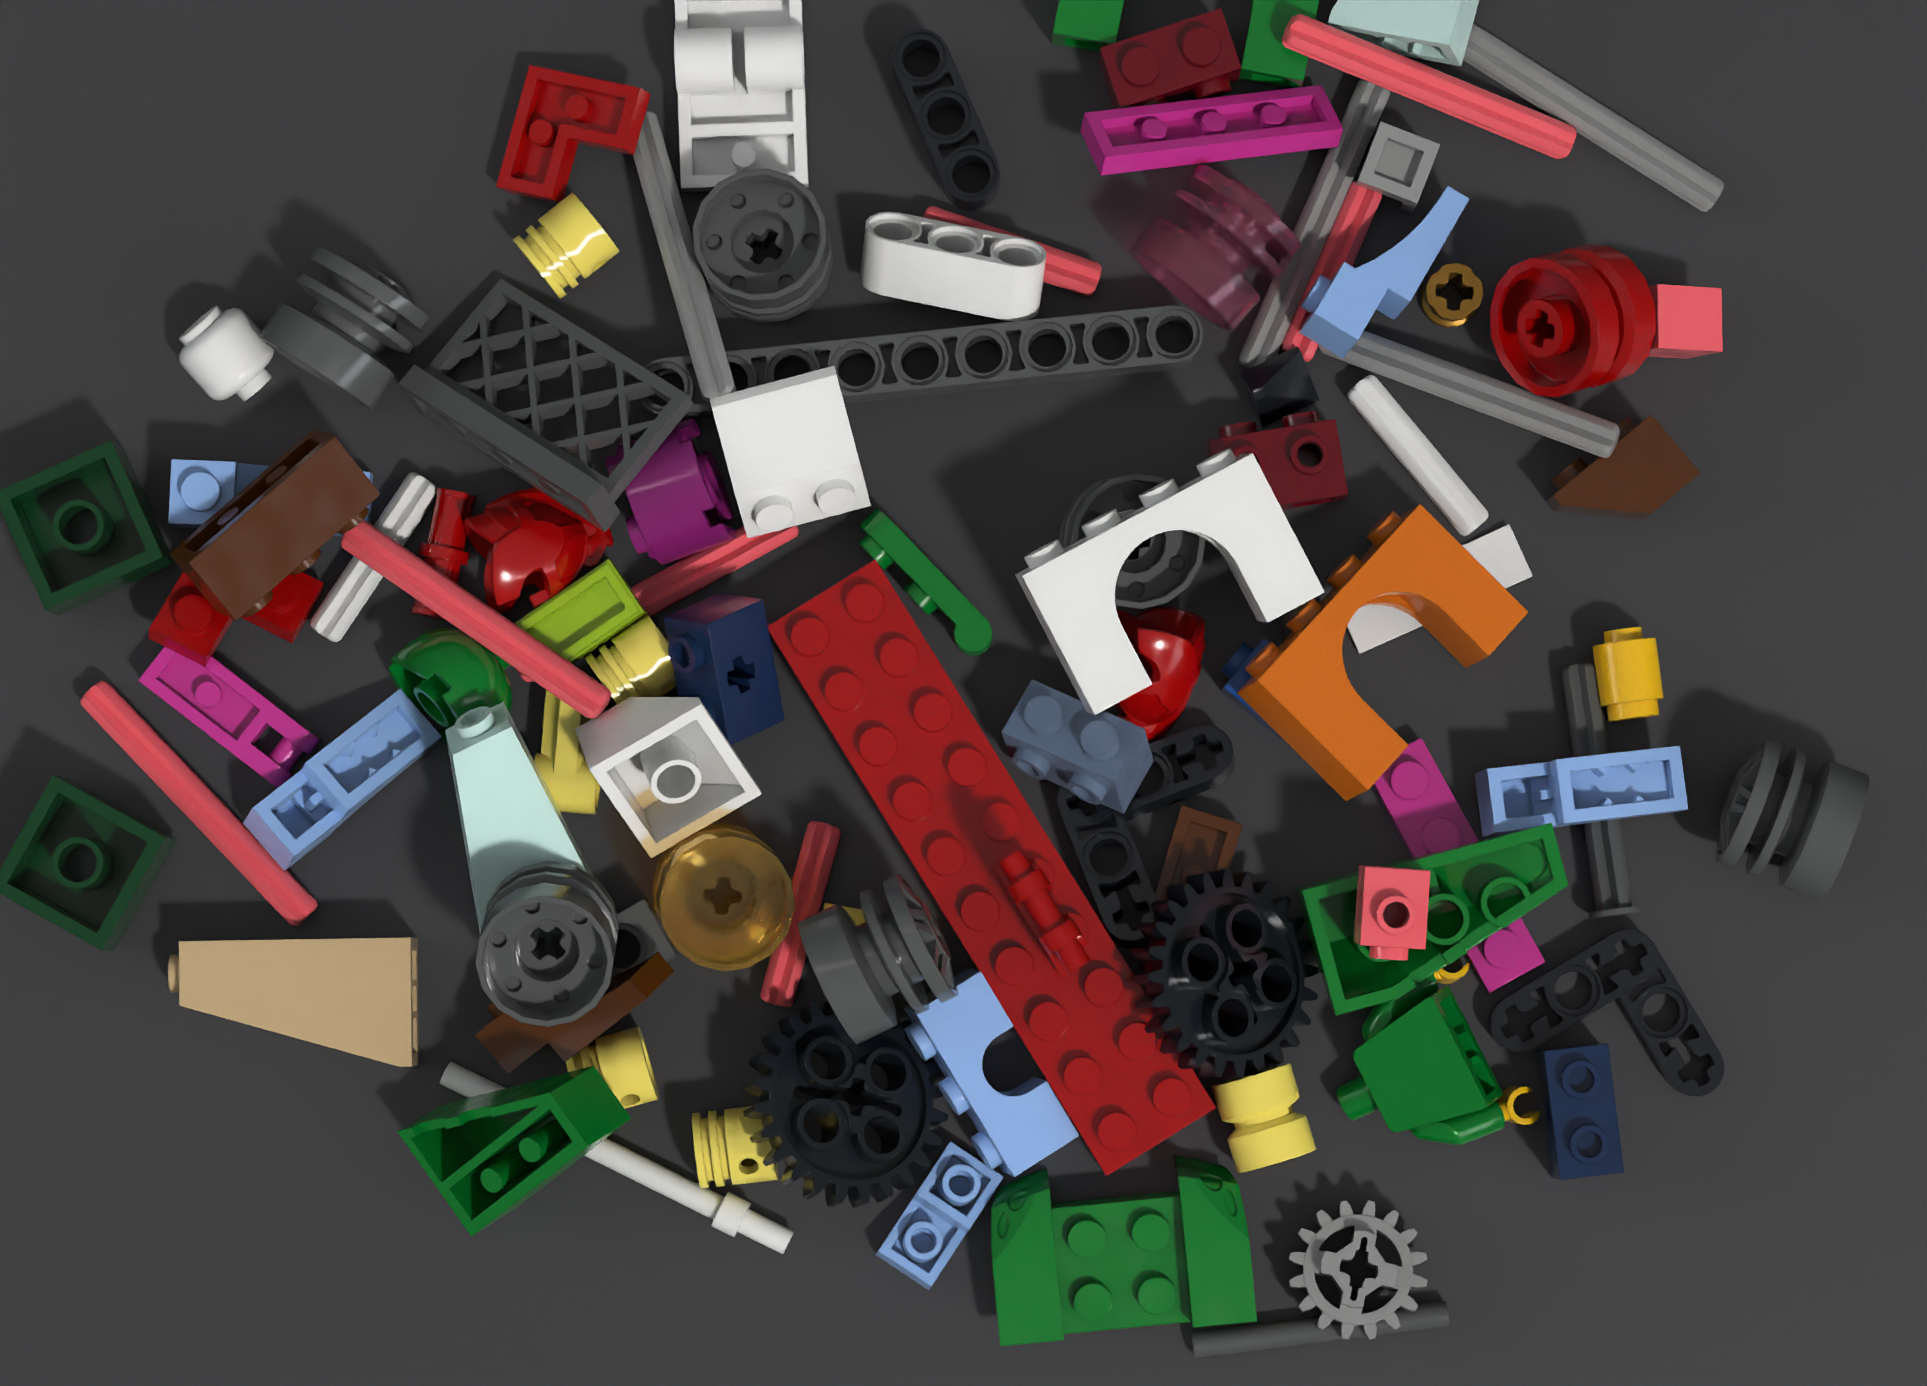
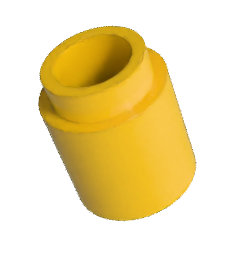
M1642 627L1603 632L1605 644L1592 646L1600 706H1607L1608 721H1623L1660 715L1658 700L1663 699L1664 695L1656 638H1643Z

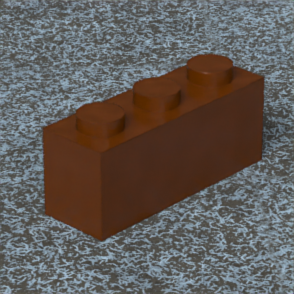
M313 428L169 554L215 611L236 621L241 616L249 617L265 607L273 597L272 589L289 574H299L313 565L321 555L319 548L337 532L345 533L361 523L369 513L367 506L380 493L335 436Z

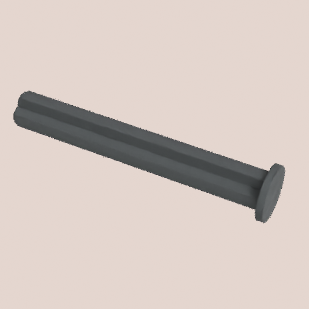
M1579 663L1564 667L1561 674L1573 756L1581 757L1610 753L1604 708L1600 706L1595 665L1592 663ZM1620 819L1584 823L1596 911L1589 912V918H1605L1641 912L1640 906H1632Z

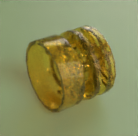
M727 823L710 824L665 850L658 860L651 884L654 910L675 949L696 965L719 971L749 968L772 955L788 934L795 910L792 881L771 847L749 829ZM725 877L730 888L736 890L735 895L724 896L722 906H714L712 899L704 891L705 889L715 888L717 878Z

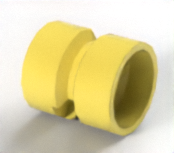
M1290 1063L1267 1068L1265 1072L1244 1076L1242 1079H1231L1211 1086L1222 1121L1232 1123L1235 1126V1130L1227 1138L1237 1173L1270 1166L1317 1150L1307 1116L1293 1112L1292 1105L1300 1096Z

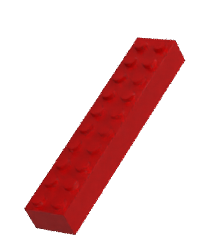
M876 559L768 625L769 633L976 967L982 972L1020 1038L1105 1175L1108 1176L1214 1110L1216 1106L1193 1069H1180L1178 1067L1179 1053L1162 1054L1159 1051L1165 1033H1146L1145 1027L1154 1016L1151 1008L1137 1009L1135 1007V1003L1146 995L1140 984L1131 982V976L1134 975ZM1020 848L1028 860L1033 858L1039 868L1041 867L1051 883L1053 891L1049 894L1062 915L1068 913L1070 918L1074 920L1088 945L1084 950L1090 961L1063 978L1058 974L993 869V866L999 863V861Z

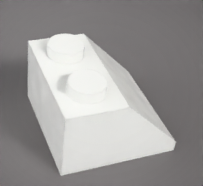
M834 366L710 398L747 538L871 506Z
M629 697L603 712L596 719H591L575 729L590 772L650 858L655 857L762 794L759 786L699 697Z

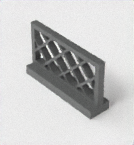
M501 278L425 371L414 364L398 383L420 414L604 532L608 530L621 513L615 501L694 404L685 392ZM507 303L522 311L523 329L492 336L491 322ZM534 319L542 323V325L535 326ZM561 336L569 340L570 358L538 365L536 342ZM525 345L527 368L495 375L494 351ZM581 348L590 354L581 355ZM482 354L483 378L457 383L448 377L449 373L461 359ZM610 366L616 370L617 388L585 395L583 371ZM572 374L574 397L542 404L540 381ZM628 378L636 383L628 385ZM524 384L529 385L530 407L505 413L498 409L497 390ZM485 393L486 400L482 399L478 395ZM657 395L668 402L654 420L632 425L630 401ZM619 403L621 427L589 434L587 410ZM575 413L578 437L550 442L545 439L543 420ZM532 423L533 430L529 429L524 424ZM623 443L624 458L608 478L592 469L591 450ZM579 453L580 460L570 454Z

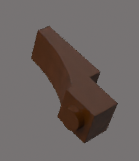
M657 951L640 964L612 976L609 987L596 1007L573 1022L550 1027L521 1023L497 1009L492 1002L486 1009L493 1018L475 1036L508 1074L547 1043L566 1062L645 1001L674 970Z

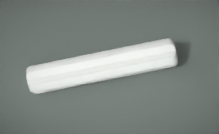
M1368 375L1350 389L1347 394L1350 403L1459 534L1463 536L1469 535L1487 520L1489 515L1486 508L1376 376Z
M409 473L374 524V527L404 546L437 496L435 494L436 485L418 473ZM353 556L310 620V626L328 640L333 642L340 641L383 576Z

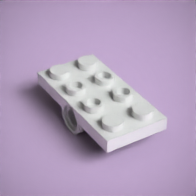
M674 0V62L678 93L682 192L711 191L718 182L740 171L771 169L793 176L806 188L809 187L802 0Z

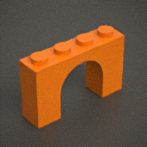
M1421 504L1401 516L1392 510L1371 529L1366 537L1373 545L1360 559L1352 553L1336 567L1326 579L1333 589L1320 603L1313 598L1304 603L1289 618L1285 625L1292 633L1279 647L1270 642L1253 657L1245 667V670L1252 677L1237 692L1345 801L1368 791L1409 746L1357 694L1348 679L1343 663L1342 645L1345 630L1355 612L1360 607L1368 605H1385L1404 611L1422 624L1465 668L1490 656L1528 613Z

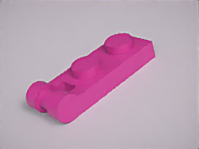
M164 647L138 680L277 788L293 776L289 770L301 754L305 752L309 755L321 740L213 656L206 667ZM271 726L283 737L272 752L267 755L254 744L266 728Z

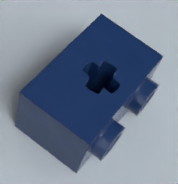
M718 593L664 617L669 643L668 653L673 665L678 697H699L730 745L785 720L763 599Z
M1592 1043L1536 1050L1551 1177L1558 1180L1624 1173L1608 1043Z

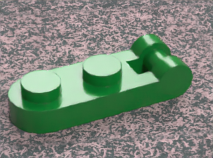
M876 507L859 524V527L866 534L858 542L861 548L873 560L876 559L883 570L893 563L910 580L902 590L927 616L936 609L943 614L955 627V644L962 653L969 656H978L986 652L992 642V628L988 620L915 544Z

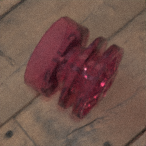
M1197 164L1187 177L1189 184L1201 198L1182 189H1177L1172 195V202L1188 221L1187 224L1182 227L1168 219L1155 216L1131 246L1130 253L1156 281L1184 304L1214 325L1227 332L1234 333L1260 301V296L1243 276L1245 272L1250 270L1261 277L1276 281L1282 269L1267 251L1282 259L1292 261L1300 251L1301 243L1295 234L1281 221L1279 214L1258 194L1235 179L1227 178L1206 165Z

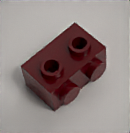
M1222 8L1101 47L1098 59L1114 109L1171 103L1194 96L1195 100L1219 97L1232 90L1230 84L1238 81L1241 72V65Z
M1319 411L1284 416L1281 418L1282 428L1258 432L1256 422L1226 425L1218 428L1220 438L1210 439L1207 443L1208 458L1228 448H1231L1235 457L1243 453H1253L1282 510L1343 501L1348 496L1336 419L1320 421Z

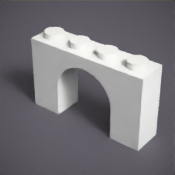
M1231 448L1223 450L1196 465L1201 475L1179 488L1173 478L1139 495L1143 507L1121 518L1117 510L1113 509L1081 526L1086 535L1085 538L1064 549L1059 539L1024 557L1028 568L1015 574L1088 713L1096 715L1152 685L1122 627L1115 604V588L1120 569L1129 554L1148 538L1167 531L1183 530L1196 534L1210 542L1228 563L1257 621L1268 623L1325 592L1253 453H1243L1235 457Z

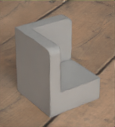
M1380 121L1356 185L1401 201L1400 209L1413 213L1440 144Z

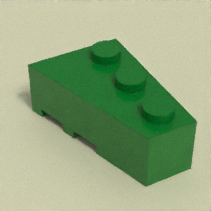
M590 1066L440 1105L397 1132L472 1237L520 1206L631 1120V1117L595 1066Z

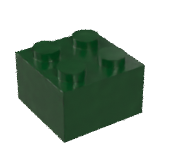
M112 440L0 490V510L46 611L56 615L64 614L175 563L169 554V548L124 448Z
M52 775L0 868V894L102 951H115L177 839L70 779Z

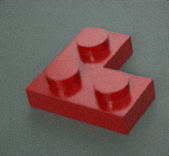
M529 65L496 187L512 194L554 203L561 202L565 195L578 144L631 155L635 154L651 94L640 87Z
M183 571L149 627L148 638L206 667L233 619L215 611ZM303 572L296 575L289 574L272 589L273 597L265 607L249 617L241 616L240 618L293 644L323 593L324 583Z

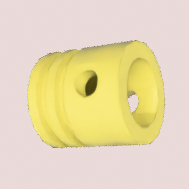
M573 192L538 219V222L541 224L540 227L535 229L532 225L525 230L528 233L525 239H522L520 235L513 239L517 247L559 299L566 295L563 290L566 286L569 285L574 289L579 285L576 278L580 275L584 279L588 278L620 252L601 225Z
M648 613L611 638L614 643L613 646L607 648L605 644L598 648L601 653L595 658L590 653L585 657L601 683L611 691V697L616 704L629 697H662L676 687L673 665L668 653L669 643Z
M639 1026L598 1037L595 1039V1045L591 1046L589 1043L566 1061L568 1072L595 1066L624 1109L659 1099L652 1064Z
M752 1106L724 1109V1116H718L717 1110L708 1111V1118H702L701 1112L692 1113L694 1152L700 1189L709 1188V1181H715L716 1187L725 1186L726 1179H731L732 1185L778 1180L777 1163L768 1166L763 1164L764 1158L772 1150L769 1141L752 1143L750 1137L755 1132L763 1128L761 1119H752L744 1116L743 1111Z

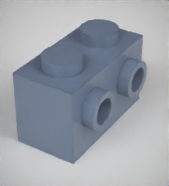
M1031 680L1001 732L1011 763L1019 771L1032 778L1046 779L1069 789L1074 795L1088 803L1102 804L1123 814L1154 762L1144 728L1105 711L1096 715L1090 714L1086 711L1080 700L1035 680Z

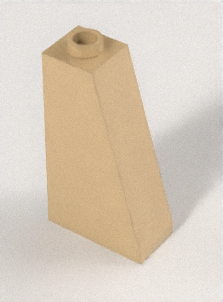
M418 938L179 941V954H171L169 957V989L171 993H179V1006L394 1066H419Z

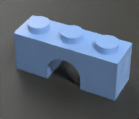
M967 968L954 977L958 988V996L941 1003L931 991L926 994L929 1010L917 1014L910 1005L904 1008L912 1021V1024L905 1028V1032L924 1061L931 1057L935 1059L945 1076V1079L938 1082L939 1089L958 1116L965 1111L967 1112L978 1131L977 1134L971 1137V1141L986 1166L990 1170L999 1166L1002 1172L1016 1177L1077 1138L1079 1134L1047 1081L1033 1076L1018 1087L1008 1091H996L988 1084L982 1069L984 1052L993 1039L1013 1027V1024L982 972Z

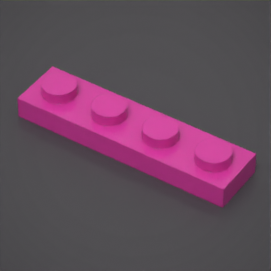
M1322 85L1085 112L1080 132L1102 176L1338 147L1343 127Z
M1422 738L1409 744L1373 784L1375 791L1412 857L1478 841ZM1521 917L1489 936L1466 953L1487 993L1545 963Z

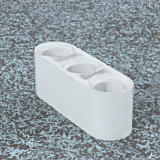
M880 212L871 215L866 220L859 281L867 290L883 296L1004 321H1024L1034 318L1039 313L1046 251L1035 241L1022 237L899 212Z

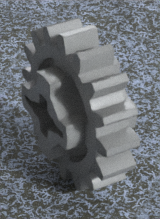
M1347 1200L1340 1202L1339 1218L1332 1220L1323 1210L1317 1212L1315 1216L1321 1229L1314 1233L1301 1228L1297 1235L1308 1246L1306 1252H1292L1288 1258V1261L1302 1266V1274L1288 1281L1289 1287L1295 1289L1305 1288L1308 1294L1298 1306L1299 1310L1305 1312L1316 1307L1321 1312L1316 1328L1321 1331L1329 1326L1333 1320L1341 1323L1340 1336L1344 1340L1349 1339L1354 1326H1362L1368 1340L1375 1339L1377 1333L1376 1323L1381 1320L1393 1331L1400 1327V1323L1395 1311L1400 1307L1406 1311L1415 1312L1418 1308V1304L1408 1295L1410 1288L1419 1289L1427 1287V1279L1413 1274V1266L1426 1261L1427 1255L1424 1252L1410 1253L1408 1244L1418 1234L1415 1228L1399 1233L1394 1228L1399 1213L1393 1210L1383 1220L1375 1217V1202L1369 1200L1362 1209L1361 1215H1353L1352 1208ZM1354 1227L1350 1244L1337 1253L1319 1250L1323 1242L1332 1234L1342 1229ZM1377 1232L1392 1244L1399 1257L1400 1266L1386 1263L1375 1247ZM1361 1240L1365 1242L1363 1254L1366 1255L1365 1264L1369 1268L1375 1269V1277L1363 1280L1360 1288L1356 1290L1354 1301H1352L1350 1298L1352 1286H1349L1350 1275L1340 1272V1263L1351 1262L1355 1253L1359 1251ZM1315 1274L1331 1279L1341 1294L1339 1308L1330 1304L1321 1294L1315 1280ZM1378 1288L1397 1290L1386 1305L1373 1312L1362 1314L1367 1295Z

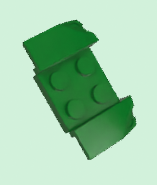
M1174 1155L1178 1191L1051 1203L1047 1168L1026 1175L999 1188L991 1208V1246L1000 1347L1064 1340V1334L1192 1322V1326L1195 1328L1257 1322L1249 1234L1239 1184L1226 1166Z

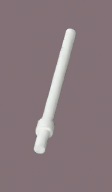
M452 1061L448 1064L440 1080L441 1085L467 1098L505 1089V1087ZM607 1138L584 1155L712 1219V1227L732 1237H735L738 1232L784 1254L794 1234V1231L750 1210V1202L730 1192L724 1197L708 1188L700 1189L698 1183Z

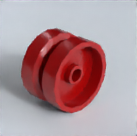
M1585 244L1559 253H1548L1532 257L1511 266L1496 285L1491 302V338L1500 363L1517 384L1535 395L1561 397L1579 392L1588 387H1598L1613 383L1634 374L1649 356L1655 337V303L1646 278L1628 256L1608 245Z

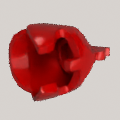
M537 488L506 494L487 504L483 513L466 518L464 521L465 532L471 545L487 560L484 570V590L487 605L500 614L512 610L516 599L520 596L521 590L531 584L535 585L539 592L529 596L528 599L533 609L539 607L571 585L583 567L589 569L595 567L600 561L605 547H612L614 544L610 527L606 532L600 530Z
M1155 607L1140 613L1136 617L1128 612L1116 609L1122 627L1152 685L1120 701L1114 707L1119 713L1117 717L1145 729L1149 744L1163 738L1173 728L1185 710L1201 672V660L1205 650V621L1198 614L1185 609Z

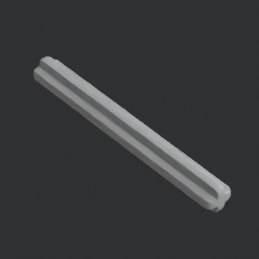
M1473 23L1463 61L1553 118L1574 126L1577 133L1700 211L1707 212L1713 207L1724 189V183L1721 179Z
M1363 79L1358 81L1340 122L1343 131L1339 146L1329 148L1238 357L1239 363L1244 367L1250 369L1277 356L1390 96V90Z
M646 111L633 158L703 400L710 403V398L736 392V386L702 269L694 253L693 238L659 121L654 112Z
M1365 330L1343 359L1318 344V348L1325 355L1602 458L1610 457L1619 439L1620 429L1616 423L1546 397L1535 395L1530 391Z

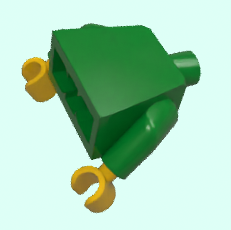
M1469 963L1460 968L1456 973H1449L1441 968L1399 999L1373 1006L1361 1027L1364 1044L1352 1052L1353 1059L1361 1075L1337 1087L1339 1103L1345 1114L1352 1121H1356L1379 1110L1387 1127L1393 1133L1409 1130L1418 1140L1463 1145L1502 1130L1505 1126V1121L1528 1125L1538 1120L1540 1111H1530L1519 1117L1513 1108L1514 1100L1518 1095L1529 1093L1533 1089L1527 1086L1516 1085L1510 1086L1502 1092L1449 985L1438 990V982L1452 984L1462 978L1468 972Z

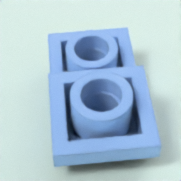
M950 1141L875 1255L929 1290L998 1187L1003 1176L993 1169L990 1170L984 1163Z

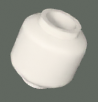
M216 305L195 321L179 337V340L185 345L179 355L181 366L211 399L217 401L228 399L236 393L244 402L259 391L272 378L265 367L271 361L274 350L258 338L262 331L239 308H232L223 312Z

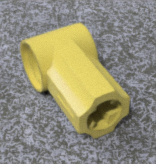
M546 690L542 720L541 753H536L534 762L560 812L596 815L600 785L588 768L575 731L576 728L592 718H586Z

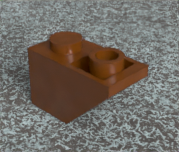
M1652 414L1639 425L1628 416L1617 425L1620 429V435L1610 457H1599L1588 466L1580 456L1551 480L1559 491L1546 502L1553 511L1644 520L1697 477L1700 472Z

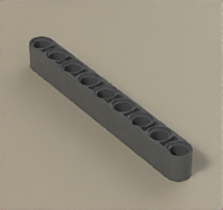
M1169 305L725 352L730 368H737L747 375V388L776 381L777 372L788 362H801L807 365L811 372L834 366L844 404L1176 370L1186 367L1195 360L1202 345L1203 328L1200 319L1193 311L1183 306ZM1169 322L1180 323L1190 332L1191 345L1183 352L1177 354L1168 353L1157 343L1155 336L1158 328ZM1116 329L1126 337L1129 345L1128 350L1121 358L1106 360L1098 356L1094 351L1092 345L1094 336L1101 330ZM1043 335L1059 339L1065 349L1063 359L1058 364L1050 367L1035 363L1028 351L1032 341ZM979 342H989L995 345L1001 352V363L995 370L988 373H978L972 370L965 360V355L971 346ZM918 348L933 352L939 362L936 372L931 377L923 380L909 377L902 368V361L911 350ZM690 355L657 359L644 367L657 376L675 375L684 382V392L689 395L694 404L681 421L690 418L693 420L714 418L711 403L703 400ZM853 355H863L869 358L875 365V373L872 379L862 386H850L844 383L839 377V368L845 359ZM650 397L639 399L646 411L654 418L665 407L654 403Z

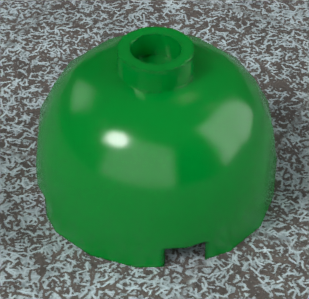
M444 627L427 631L408 643L390 659L393 663L388 666L389 673L397 689H401L422 714L426 711L438 724L444 727L438 730V733L442 736L440 740L446 745L445 730L454 726L457 719L469 710L481 706L491 708L504 702L509 713L512 709V685L505 672V669L510 664L461 630Z

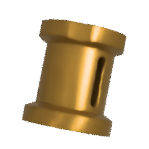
M1459 263L1445 264L1438 272L1431 275L1428 282L1424 285L1421 294L1422 310L1426 317L1437 326L1444 328L1458 327L1466 323L1480 306L1483 297L1482 282L1474 275L1472 269L1466 265ZM1448 281L1457 283V293L1467 295V299L1462 300L1454 311L1447 309L1445 298L1436 296V292H1441Z

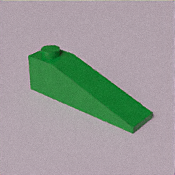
M1552 823L1380 865L1431 871L1426 949L1409 948L1408 960L1406 961L1369 958L1370 946L1354 943L1358 871L1297 887L1296 892L1309 940L1312 943V951L1334 1014L1337 1016L1399 999L1417 987V984L1447 964L1450 965L1465 955L1468 950L1500 929L1507 927L1569 885Z

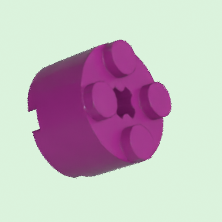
M692 418L677 424L623 491L627 494L634 514L626 518L627 530L634 548L638 554L647 552L652 560L656 559L661 565L736 538V530L723 524V521L734 518L721 472L711 450L699 454L692 439L703 435V433ZM623 443L617 446V454L605 458L609 475L624 458Z

